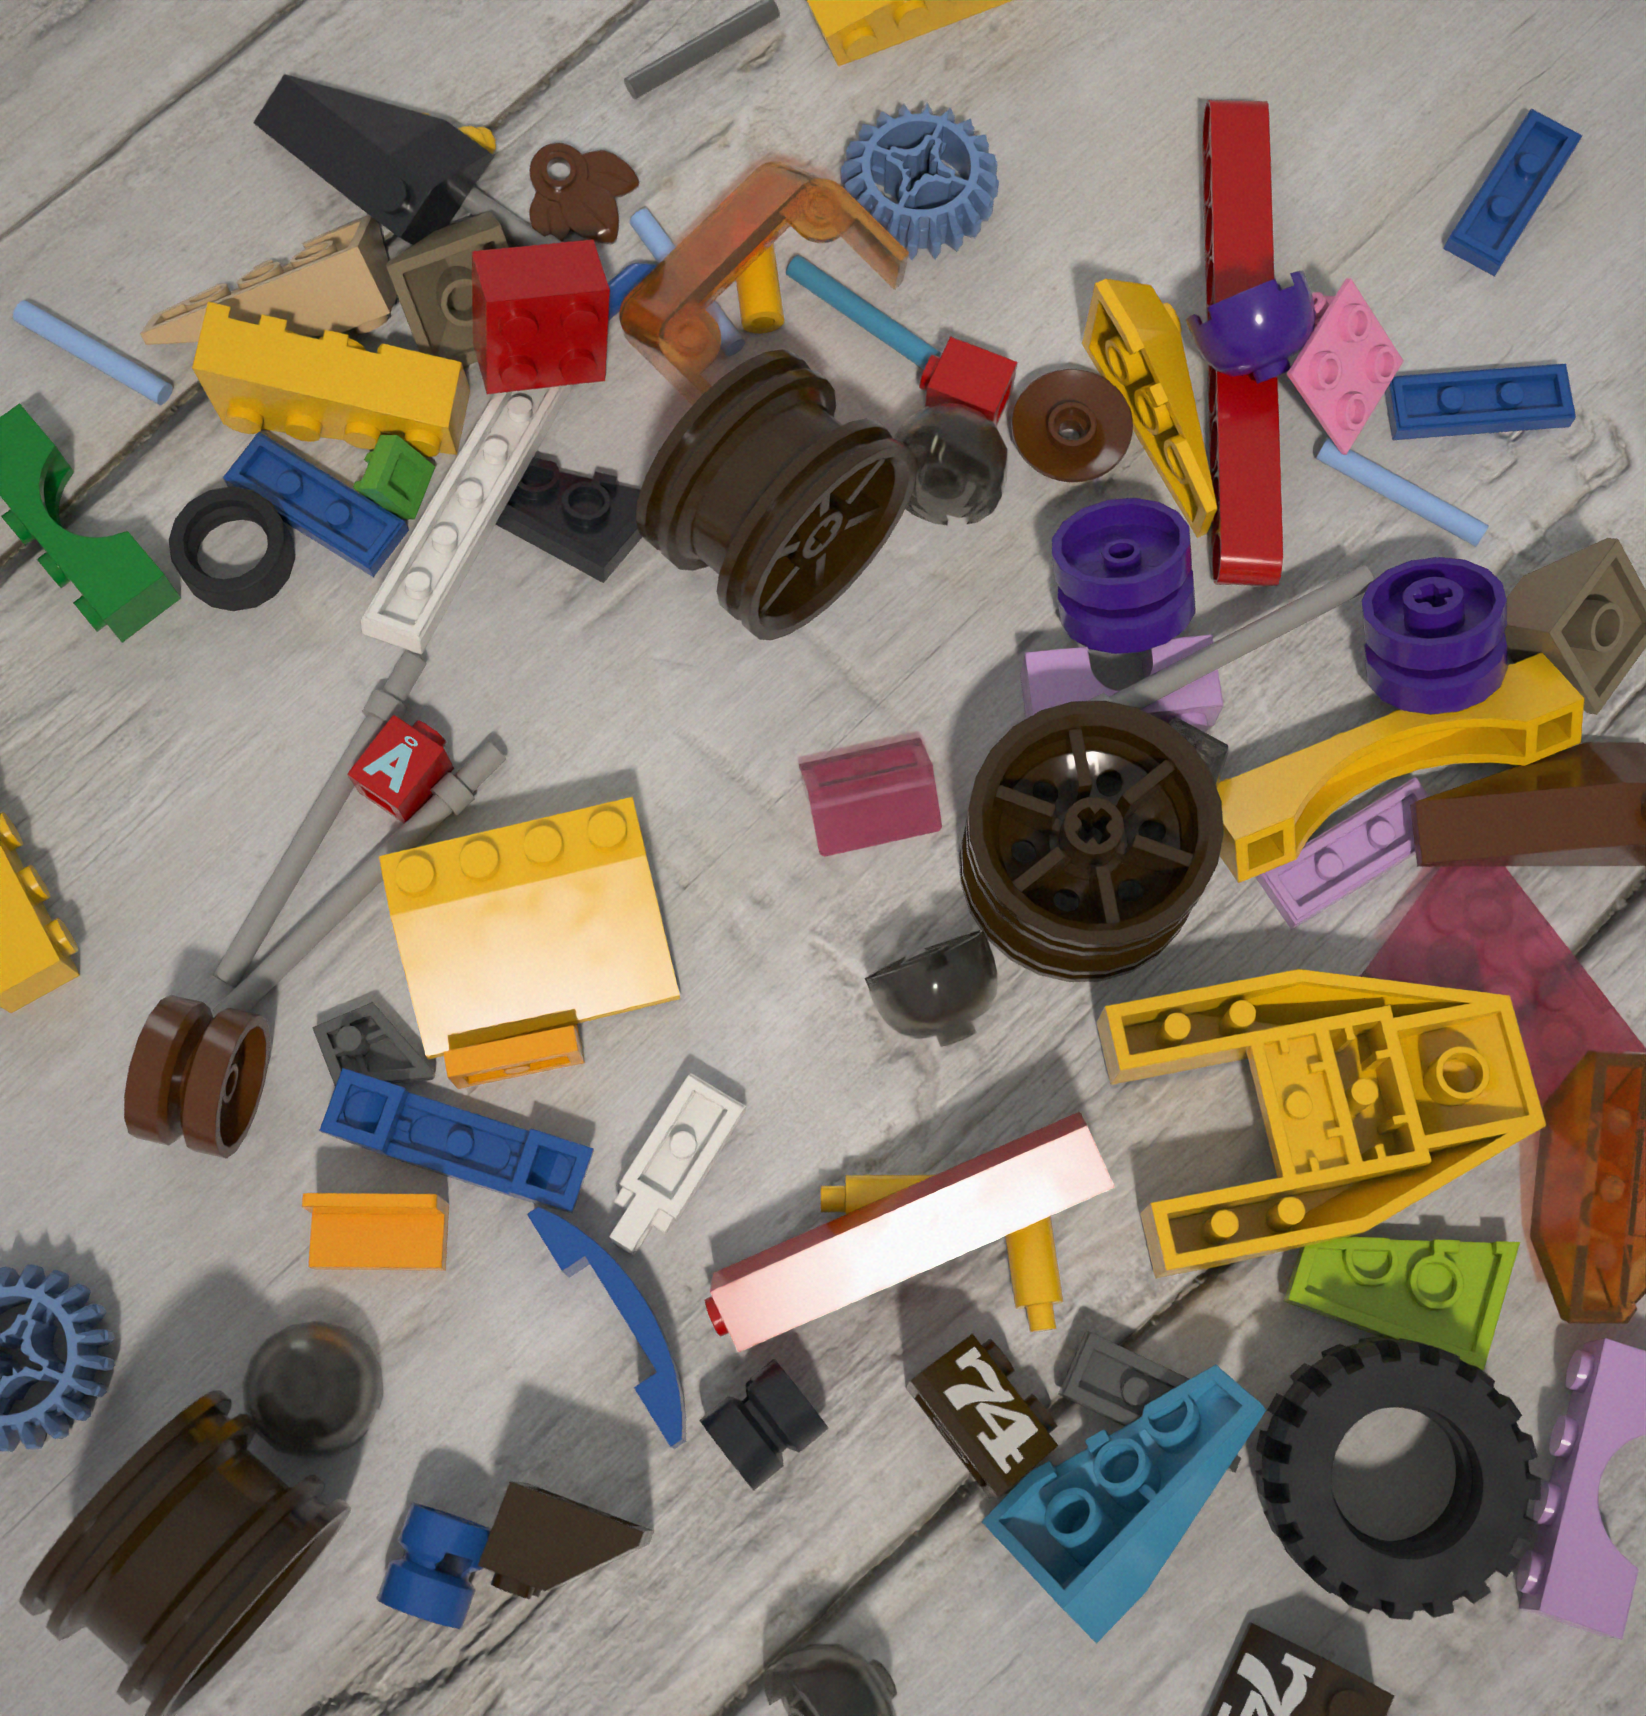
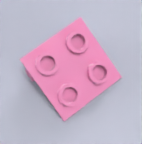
M1351 278L1345 279L1335 296H1323L1320 292L1312 293L1316 311L1314 331L1287 372L1289 379L1343 455H1347L1403 363L1402 357Z

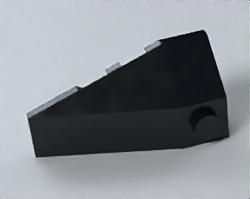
M286 74L282 76L253 122L356 206L399 238L412 245L432 232L447 227L494 157L492 153L444 119Z

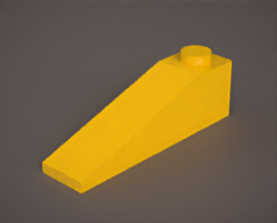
M1105 278L1094 284L1082 345L1101 377L1110 381L1125 397L1132 413L1134 433L1194 534L1199 538L1208 533L1217 510V504L1181 337L1180 320L1176 311L1169 303L1161 302L1152 285Z

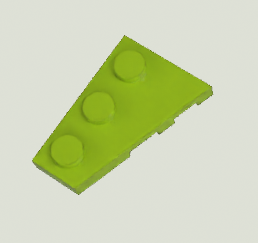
M1343 1237L1300 1247L1283 1302L1385 1339L1399 1340V1338L1443 1349L1458 1355L1462 1361L1479 1367L1484 1371L1520 1242L1495 1241L1487 1243L1442 1239L1422 1241L1390 1240L1389 1238Z

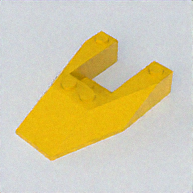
M1296 969L1108 1005L1104 1007L1096 1022L1110 1085L1248 1059L1277 1174L1275 1179L1150 1203L1140 1215L1155 1279L1222 1266L1364 1233L1546 1126L1509 995Z

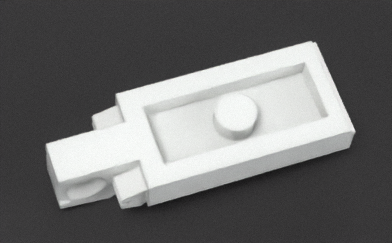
M692 1073L687 1076L619 1183L622 1189L614 1202L626 1211L609 1236L613 1244L635 1256L653 1227L664 1234L667 1233L673 1222H677L745 1114V1105Z

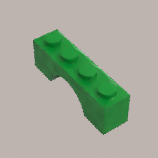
M19 403L0 417V497L10 508L1 517L25 546L34 539L38 541L46 552L37 560L61 589L70 582L78 589L82 596L75 600L73 604L92 627L98 632L108 625L123 643L180 600L181 597L165 574L128 531L107 537H86L62 528L59 517L60 500L64 488L74 471L55 444Z

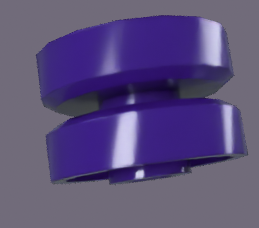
M1139 498L1106 500L1082 508L1062 522L1052 537L1051 555L1054 577L1058 584L1057 599L1060 621L1071 639L1091 650L1112 654L1134 653L1166 644L1186 630L1196 613L1195 588L1192 570L1190 527L1178 511L1160 502Z
M1433 557L1411 560L1390 568L1369 584L1361 601L1366 640L1364 644L1368 685L1382 701L1409 712L1430 715L1458 712L1484 702L1501 687L1508 670L1507 641L1504 633L1507 627V599L1503 583L1489 569L1463 559Z

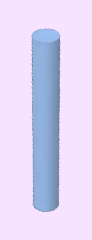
M648 209L637 211L629 222L660 266L669 268L677 274L680 281L679 292L725 355L731 356L739 352L743 348L745 340Z
M26 300L19 302L13 312L15 322L158 405L165 404L172 393V385Z
M1329 437L1316 457L1317 460L1475 547L1489 527V525L1351 449L1347 455L1341 454Z

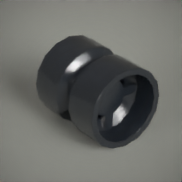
M775 1359L770 1361L745 1383L746 1398L741 1401L740 1399L728 1396L699 1420L753 1491L783 1467L782 1452L788 1448L801 1452L829 1429L814 1407Z

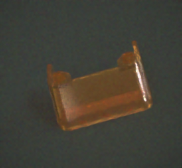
M770 161L760 165L624 298L619 311V319L625 338L692 405L712 387L701 374L715 361L721 348L719 326L706 309L790 226L803 238L814 243H829L841 237L894 290L903 282L909 252L837 182L784 161Z

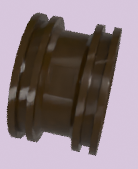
M784 349L764 352L744 361L719 379L694 403L676 424L651 464L637 500L635 519L639 534L654 548L661 551V554L678 569L695 571L705 567L712 568L719 575L716 590L719 605L736 620H741L742 625L759 640H774L789 635L808 624L830 607L856 581L884 546L902 517L912 495L917 477V457L911 448L902 441L894 439L888 429L878 421L865 418L842 425L834 418L836 398L835 390L830 382L819 372L811 370L807 363L796 353Z
M1072 701L1040 710L1013 726L990 750L975 777L959 853L961 887L970 914L987 940L1012 962L1037 975L1066 982H1098L1131 973L1156 958L1179 934L1218 865L1224 829L1222 803L1211 771L1193 745L1167 722L1132 706L1109 701ZM1103 774L1120 780V791L1113 796L1101 794L1096 785L1098 777ZM1041 782H1047L1055 788L1057 800L1052 804L1035 798L1033 796V788ZM1146 822H1158L1164 828V837L1159 842L1139 835V828ZM1081 826L1084 827L1087 833L1093 827L1101 831L1103 835L1100 843L1098 844L1094 837L1087 843L1078 837ZM1020 841L1029 843L1035 850V859L1030 863L1017 861L1011 852L1012 845ZM1125 881H1134L1142 887L1143 896L1137 901H1125L1118 894L1119 885ZM1060 892L1067 897L1076 898L1078 900V907L1073 911H1062L1054 903L1055 894Z
M213 1390L181 1411L149 1439L108 1480L49 1549L26 1583L19 1600L21 1606L32 1616L42 1614L48 1609L52 1612L46 1628L59 1641L72 1636L82 1628H87L127 1664V1673L116 1692L128 1705L144 1696L151 1703L144 1716L177 1715L236 1655L307 1573L343 1526L351 1511V1507L341 1498L335 1499L329 1505H326L319 1499L324 1491L325 1483L315 1474L307 1476L294 1487H289L247 1450L257 1431V1422L248 1414H239L230 1419L228 1414L232 1407L231 1399L221 1390Z

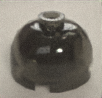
M939 403L926 406L905 420L898 429L894 439L906 444L917 457V477L912 495L905 509L916 517L940 525H948L949 519L947 515L957 518L968 517L967 525L977 523L993 513L1002 497L1008 475V449L996 425L981 412L962 404Z
M984 931L969 932L924 948L926 951L907 960L903 957L867 975L865 981L868 985L870 996L883 1020L898 1034L913 1039L936 1036L940 1047L959 1042L975 1034L976 1029L972 1021L990 1009L997 995L998 971L994 954Z
M323 1321L292 1324L267 1338L250 1359L242 1383L244 1411L257 1422L256 1434L277 1452L308 1460L336 1456L357 1444L367 1433L368 1430L366 1429L373 1421L376 1410L380 1409L384 1396L382 1368L370 1345L349 1329Z
M821 1643L805 1646L790 1653L769 1667L764 1675L765 1694L769 1706L781 1699L788 1716H896L892 1699L897 1696V1690L886 1668L875 1659L868 1662L855 1650L840 1644Z

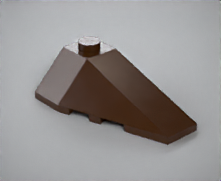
M1585 742L1526 766L1519 765L1415 801L1410 805L1417 867L1646 866V744L1634 742Z

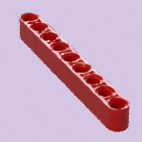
M1207 100L1202 131L1206 322L1211 320L1207 307L1275 279L1270 120L1267 101ZM1207 363L1210 475L1217 504V510L1211 523L1213 581L1215 585L1277 586L1280 582L1283 565L1278 376L1257 384L1253 373L1231 377L1217 372Z

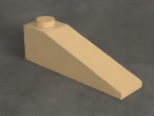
M368 215L302 243L305 250L292 257L291 263L281 266L280 262H273L269 259L254 266V270L242 276L237 281L239 288L230 291L225 283L217 284L153 315L140 333L146 345L198 342L208 301L231 306L230 318L259 325L262 314L287 320L286 329L302 336H324L325 330L342 333L354 328L356 334H363L382 326L389 319L387 314L391 313L397 293L385 265L388 262L377 220Z

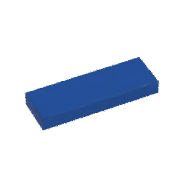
M1531 108L1449 236L1443 249L1495 277L1583 135Z
M1566 364L1394 376L1385 391L1392 440L1570 427L1576 419Z
M260 432L256 434L223 476V480L228 487L233 486L255 491L273 504L285 523L373 578L409 531L405 521Z

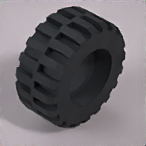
M1382 1337L1359 1338V1343L1350 1346L1338 1344L1322 1351L1323 1358L1311 1366L1303 1363L1289 1376L1294 1383L1283 1396L1276 1393L1267 1409V1411L1273 1414L1267 1431L1260 1430L1256 1450L1262 1454L1261 1470H1257L1255 1473L1258 1492L1264 1497L1267 1507L1264 1514L1272 1532L1280 1539L1287 1554L1313 1581L1329 1594L1337 1595L1349 1606L1366 1613H1370L1372 1609L1380 1610L1390 1619L1412 1620L1414 1611H1425L1432 1618L1454 1613L1452 1602L1459 1598L1465 1597L1474 1604L1491 1593L1485 1581L1496 1571L1508 1577L1520 1561L1510 1554L1518 1537L1529 1542L1531 1540L1537 1521L1526 1516L1528 1501L1541 1500V1478L1530 1473L1528 1460L1538 1457L1532 1435L1522 1432L1517 1424L1522 1414L1509 1396L1500 1394L1493 1387L1494 1379L1479 1367L1462 1361L1458 1355L1434 1346L1399 1338V1340ZM1384 1408L1411 1409L1424 1414L1434 1421L1449 1438L1456 1465L1453 1492L1443 1513L1424 1531L1397 1541L1377 1539L1355 1528L1341 1512L1332 1491L1333 1462L1344 1436L1363 1417Z

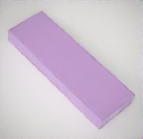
M1416 777L1306 843L1296 860L1256 876L1257 881L1291 930L1416 854L1410 805L1415 801L1430 797Z

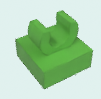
M380 435L374 451L367 453L364 460L368 463L362 481H355L353 488L398 518L415 520L435 466L398 435Z

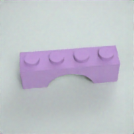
M1603 1338L1585 1342L1583 1349H1577L1569 1362L1566 1373V1387L1572 1390L1566 1416L1561 1415L1552 1430L1549 1451L1551 1455L1556 1456L1550 1483L1544 1482L1541 1485V1500H1535L1533 1519L1540 1525L1533 1551L1527 1550L1521 1559L1517 1572L1516 1587L1518 1591L1523 1592L1520 1609L1598 1636L1623 1639L1639 1569L1618 1551L1608 1537L1600 1516L1598 1493L1603 1471L1611 1457L1629 1441L1646 1435V1351Z

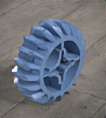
M927 102L921 110V114H911L910 110L903 103L898 111V118L895 119L881 111L877 118L876 127L863 124L862 129L859 131V141H850V145L846 150V161H844V165L841 167V183L844 185L842 187V202L845 204L846 209H850V220L853 223V227H865L864 236L867 238L868 244L884 238V248L888 256L898 246L907 247V255L911 261L917 255L918 249L928 248L929 253L936 260L941 253L942 244H946L958 252L959 248L963 245V237L967 236L976 239L977 234L981 231L982 221H988L993 213L994 198L997 197L999 180L996 175L998 164L995 154L988 153L989 143L986 135L974 136V126L971 119L959 124L954 123L955 115L951 107L942 116L932 115V109ZM941 160L950 164L954 169H951L948 166L944 165ZM956 171L960 174L962 178L955 176ZM876 184L883 186L884 193H887L896 198L898 204L890 201L887 197H885L877 188Z
M28 1264L19 1276L14 1268L7 1266L0 1268V1315L15 1306L31 1303L25 1315L18 1314L11 1327L0 1333V1346L12 1349L21 1347V1351L29 1356L28 1360L43 1367V1369L27 1366L20 1368V1364L12 1359L13 1355L0 1350V1451H15L20 1440L26 1449H40L43 1447L46 1432L54 1439H64L69 1435V1424L66 1415L79 1421H86L91 1417V1412L82 1400L84 1396L103 1397L107 1393V1388L102 1383L93 1381L97 1369L108 1371L112 1370L115 1366L114 1359L98 1355V1347L108 1345L114 1341L113 1332L106 1329H93L107 1312L102 1305L92 1304L85 1306L91 1290L86 1285L79 1283L69 1287V1275L67 1273L53 1270L45 1277L42 1267ZM56 1317L59 1319L67 1339L66 1363L57 1357L53 1348V1339L58 1329V1326L53 1324ZM47 1381L56 1384L54 1390L33 1408L9 1415L15 1401L23 1400L31 1386L37 1382Z

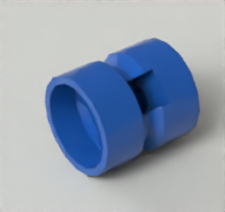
M411 1503L398 1538L399 1543L405 1550L402 1558L389 1562L376 1600L411 1616L439 1625L461 1629L476 1591L468 1579L472 1572L483 1569L478 1566V1563L492 1529L429 1506Z

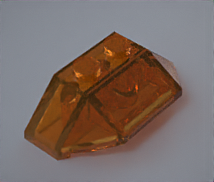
M1588 1050L1542 1107L1546 1126L1540 1129L1530 1239L1561 1320L1567 1323L1628 1324L1638 1310L1635 1304L1646 1294V1052Z

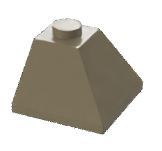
M491 211L436 230L385 264L420 353L461 362L463 367L478 362L473 346L472 251L509 248L502 227Z
M1606 538L1524 575L1506 598L1507 627L1504 633L1507 641V653L1513 663L1543 653L1584 697L1583 711L1586 713L1597 715L1646 648V590L1619 539Z

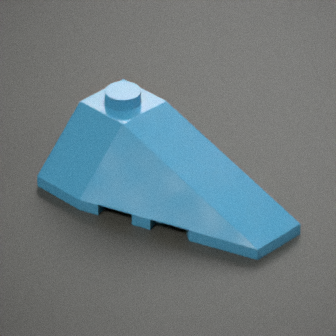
M1214 1365L1146 1404L1142 1417L1111 1435L1103 1429L1085 1440L1088 1448L1057 1466L1048 1461L1029 1472L981 1522L1097 1644L1146 1593L1266 1412V1409L1219 1366Z

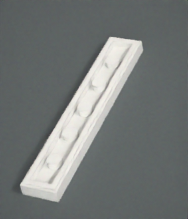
M571 385L495 393L363 615L361 619L362 634L422 655L571 391Z

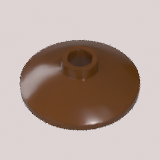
M1064 369L1047 373L1034 380L1024 389L1015 404L1011 427L1013 440L1019 454L1034 470L1048 478L1062 482H1085L1108 473L1123 459L1133 434V418L1125 397L1110 381L1089 371ZM1071 429L1080 435V439L1067 440L1061 437L1059 433L1063 430Z

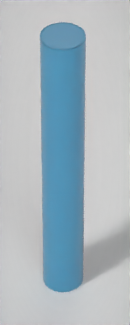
M795 256L786 270L787 276L921 369H925L932 354L940 357L941 352L802 256Z

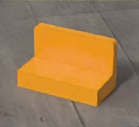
M578 1024L443 1052L447 1077L457 1089L585 1063Z
M303 1193L302 1208L312 1213L308 1267L314 1270L446 1271L449 1204L437 1194Z

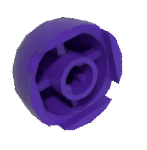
M1303 270L1290 273L1294 286L1282 290L1280 283L1277 284L1276 279H1273L1207 307L1211 320L1202 323L1199 315L1193 314L1189 316L1186 322L1193 341L1203 359L1217 372L1231 377L1253 373L1257 384L1288 372L1291 368L1288 358L1302 350L1314 331L1316 311L1313 296Z

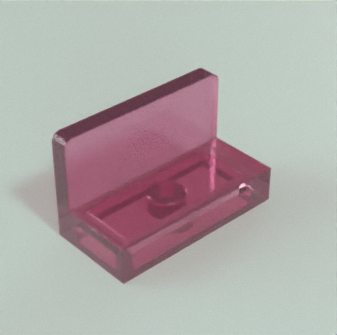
M920 737L798 764L802 786L811 810L817 847L821 856L826 857L934 833L942 828L933 764Z

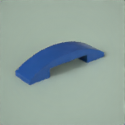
M342 1068L319 1129L324 1134L387 1157L481 1188L572 1214L594 1153V1148L535 1129L528 1131L410 1093L404 1087Z
M540 1207L527 1213L564 1274L570 1278L588 1265H591L657 1371L635 1386L634 1389L669 1446L674 1449L686 1442L684 1394L671 1347L650 1305L617 1262L580 1229Z

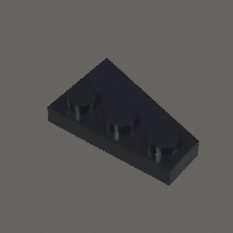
M533 457L495 525L604 583L642 538L635 520L637 500L641 490L618 485L617 476L595 472L593 479L561 472L556 462Z

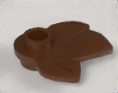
M552 143L537 151L532 158L529 171L531 184L536 191L529 209L532 228L544 237L553 235L560 241H563L570 230L587 240L594 239V242L611 245L616 243L619 230V215L614 198L627 195L639 187V180L634 170L617 155L605 150L581 154L577 149L568 144ZM555 163H562L569 168L570 174L564 180H554L548 174L550 166Z

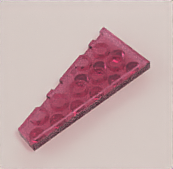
M1505 866L1439 867L1360 974V977L1509 995L1541 1108L1646 1184L1645 1046Z

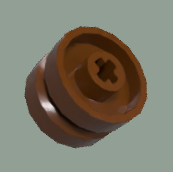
M174 995L161 999L149 1014L143 1026L129 1065L124 1093V1120L128 1134L138 1139L164 1145H170L184 1136L186 1146L195 1152L226 1159L234 1154L247 1136L265 1085L270 1050V1033L267 1020L259 1014L232 1008L219 1012L213 1018L211 1008L204 1002Z

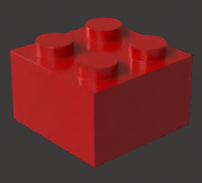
M594 239L472 251L473 346L486 394L605 381L610 289Z

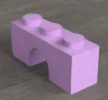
M1213 635L1173 638L1166 644L1146 650L1142 661L1144 678L1214 643ZM1088 647L1026 652L1024 654L1020 679L1026 719L1040 710L1072 701H1088L1102 693L1110 697L1119 692L1104 686L1096 679L1091 670ZM1218 669L1141 710L1167 722L1183 737L1195 736L1207 731L1208 727L1214 726L1224 706Z

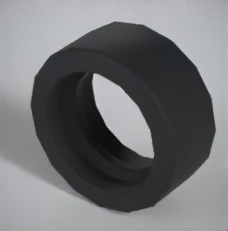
M233 486L208 490L189 501L175 518L168 539L171 561L192 594L213 608L228 611L256 608L275 597L289 580L295 561L292 536L273 504L253 490ZM237 520L251 521L261 526L267 535L268 546L264 557L255 568L239 577L227 579L211 577L202 570L198 564L197 554L201 542L210 531L225 522Z

